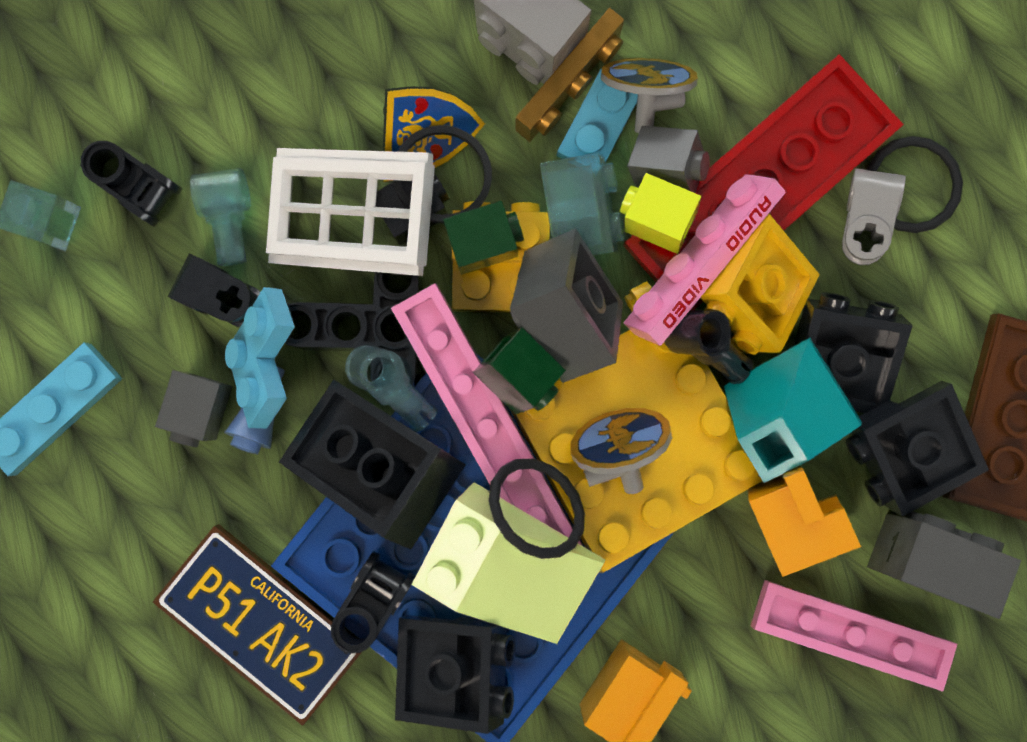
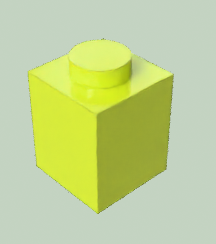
M645 173L639 188L631 185L622 202L620 213L625 215V232L678 254L698 212L701 195Z

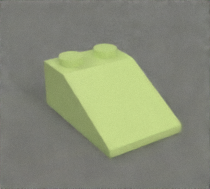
M473 482L456 499L411 585L455 612L557 644L602 568L605 559L580 544H577L573 550L560 558L540 559L522 553L504 538L494 523L488 502L489 491ZM499 499L504 518L512 530L527 543L547 548L557 547L568 540V537L504 499Z

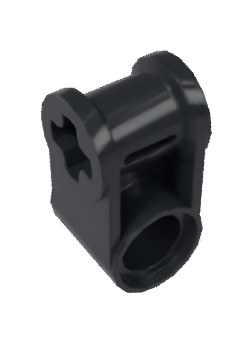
M100 140L93 142L84 149L81 155L80 166L83 174L90 181L118 199L117 202L153 227L159 222L156 216L172 194H179L183 189L146 162L145 164L141 163L112 142ZM118 158L119 167L112 176L104 177L103 167L109 159Z
M189 253L167 297L200 313L211 315L240 328L247 309L253 306L261 291L229 275V272ZM241 299L243 300L242 306L238 309L235 307L236 302Z
M374 550L355 578L349 595L333 619L331 637L334 644L341 651L349 654L361 653L367 650L378 637L390 615H394L416 576L411 572L404 575L380 560V554ZM351 614L363 616L369 624V635L362 639L351 637L345 629L346 616Z

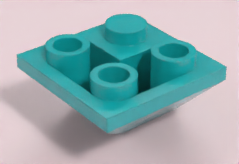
M810 337L748 371L750 375L744 382L740 384L729 382L724 385L737 439L764 483L808 462L862 425V421Z

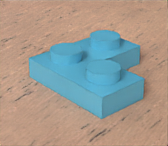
M263 287L253 306L247 309L242 325L235 337L228 342L225 350L226 365L228 368H231L237 387V403L243 408L248 428L267 429L287 399L274 360L294 329L282 289Z

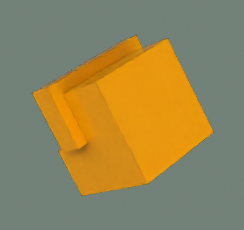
M802 465L768 482H761L748 489L749 503L782 577L861 547L837 495L817 501Z
M621 639L579 705L584 726L608 742H652L680 696L687 699L692 690L681 671L666 661H663L661 665Z

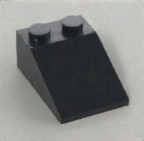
M334 379L279 461L287 469L378 535L410 550L466 466V464Z

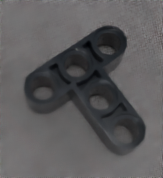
M375 272L373 304L289 303L287 306L292 321L299 315L306 314L311 319L312 326L307 336L302 339H295L290 334L285 344L302 350L371 352V382L376 392L390 399H405L420 380V359L407 336L400 342H391L387 339L385 330L389 321L396 318L391 308L423 290L422 277L411 275V284L407 290L402 293H392L387 287L388 278L392 273ZM348 316L358 317L361 325L358 335L352 340H342L338 334L339 323ZM392 365H403L408 373L407 383L399 391H390L384 384V374Z

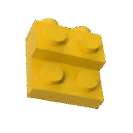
M474 201L463 203V210L469 207ZM483 202V204H482L480 207L485 206V205H488V204H491V203H489V202ZM517 202L511 204V211H506V214L516 212L524 237V241L516 243L518 249V257L461 275L452 249V311L511 313L510 305L524 251L550 239V212H540V204ZM453 210V214L460 212L459 210Z
M768 214L700 298L707 305L706 311H719L727 317L731 331L734 334L731 343L740 351L751 355L758 354V352L781 353L820 274L773 217Z

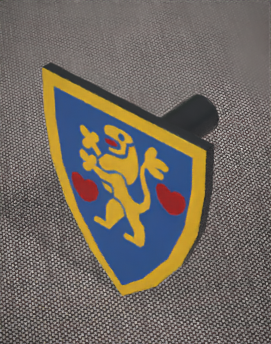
M408 86L385 89L383 151L398 152L407 138L415 132L430 126H452L462 129L475 137L485 125L470 105L452 93L433 87ZM433 135L416 142L407 152L433 154V165L436 168L449 161L465 148L468 143L450 135ZM382 180V181H383V182H389V181H393V180Z

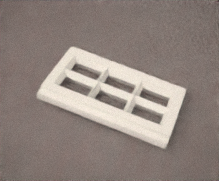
M277 148V155L273 157L266 246V253H269L268 263L423 276V269L427 263L435 170L433 154L422 152ZM293 176L323 177L321 204L291 202ZM334 178L368 179L365 206L332 205ZM378 180L412 181L410 209L376 207ZM291 212L320 214L318 240L289 238ZM331 215L364 216L362 244L329 241ZM375 217L409 219L407 247L373 244Z

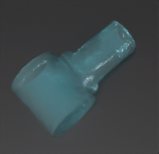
M235 168L192 175L190 178L192 201L197 214L200 217H205L206 224L212 226L217 265L231 266L247 263L241 221L245 219L243 211L250 210L251 200L248 182L243 169Z
M372 345L359 346L350 353L346 360L345 370L347 378L353 385L369 392L381 405L389 404L415 432L423 430L429 424L422 416H427L431 420L434 419L438 409L433 404H430L409 383L410 376L405 372L404 363L397 354ZM375 358H380L383 366L382 373L375 381L369 382L367 368L371 361Z

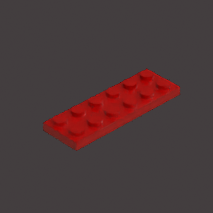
M838 54L709 168L706 179L699 181L696 194L701 195L699 209L678 254L682 252L695 236L699 224L711 216L723 202L731 185L745 174L775 178L786 191L769 212L784 231L904 124L847 61ZM634 235L623 244L625 249L655 282L664 274L668 262L678 255ZM699 298L691 310H695L703 303L701 298Z

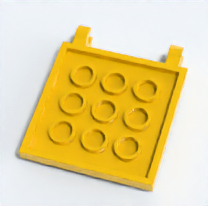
M647 281L629 291L630 294L624 297L631 311H633L636 301L652 288ZM631 330L619 336L617 362L615 364L564 383L559 378L554 384L559 389L558 393L539 411L532 408L515 414L510 409L537 460L553 465L568 477L579 493L585 512L584 533L581 536V540L588 550L605 559L599 571L600 573L606 572L762 482L761 477L737 439L727 398L708 365L702 364L692 355L677 354L670 351L665 345V341L659 346L636 336ZM625 408H646L660 412L669 420L672 440L667 450L654 462L639 468L644 488L636 494H628L624 491L621 477L589 487L584 470L572 459L570 442L577 430L590 420L607 412ZM546 474L574 525V512L569 497L560 484Z

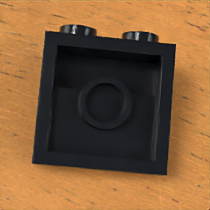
M822 292L819 300L808 298L803 308L794 344L797 345L809 337L811 338L855 412L866 413L891 400L913 326L902 314H898L899 307L877 300H870L867 308L850 306L851 300L848 297L830 292Z
M940 381L899 404L889 400L859 416L862 425L852 431V436L846 439V445L852 457L860 465L865 463L872 477L865 481V487L872 500L878 506L884 505L902 517L989 470L953 385L945 381Z
M412 615L400 617L398 625L395 720L489 734L503 725L504 719L510 717L514 705L513 689L505 686L506 666H511L515 657L516 643L514 636L507 635V628L477 618L459 617L450 620Z

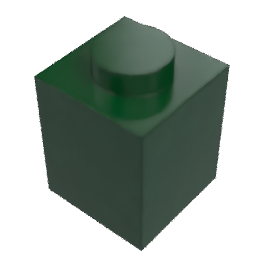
M502 200L443 219L461 275L518 257L516 243L524 241L523 233L516 212L506 214Z
M521 327L505 336L473 373L515 414L532 408H535L537 411L544 408L558 393L559 389L554 384L566 370Z

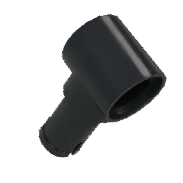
M690 310L665 340V345L670 351L677 354L692 355L702 364L712 365L732 384L744 382L750 375L745 369L752 370L753 368L752 359L731 343L729 320L719 311Z

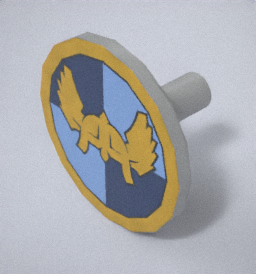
M633 58L617 60L604 65L601 72V80L607 86L620 91L638 94L634 130L636 133L640 132L641 126L654 127L655 112L682 108L685 105L684 92H688L696 87L698 80L697 72L690 67L661 59Z
M625 408L607 412L590 420L577 430L570 442L572 459L584 470L589 487L621 477L624 491L628 494H636L644 488L639 468L654 462L667 450L672 440L669 420L660 412L646 408Z

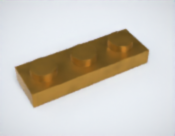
M609 8L515 117V131L528 142H531L538 132L543 136L548 134L562 115L558 110L569 96L576 100L588 87L593 78L589 74L600 60L607 64L618 52L623 44L620 35L624 19Z

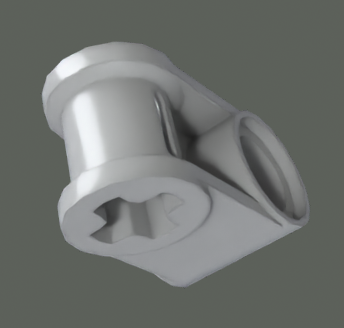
M855 168L846 208L848 214L842 239L844 255L852 263L870 265L877 262L888 250L892 241L895 220L903 198L905 175ZM866 230L871 232V240L878 242V244L872 246L869 252L861 251V242L853 240V238H859L862 232Z

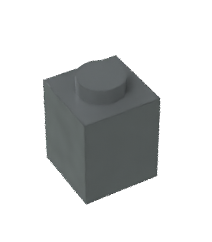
M641 126L627 167L637 188H639L645 173H648L696 193L699 181H704L708 175L710 157L709 153L703 149L698 130Z
M172 370L155 427L170 431L169 440L187 446L198 447L200 440H216L233 386L188 372Z

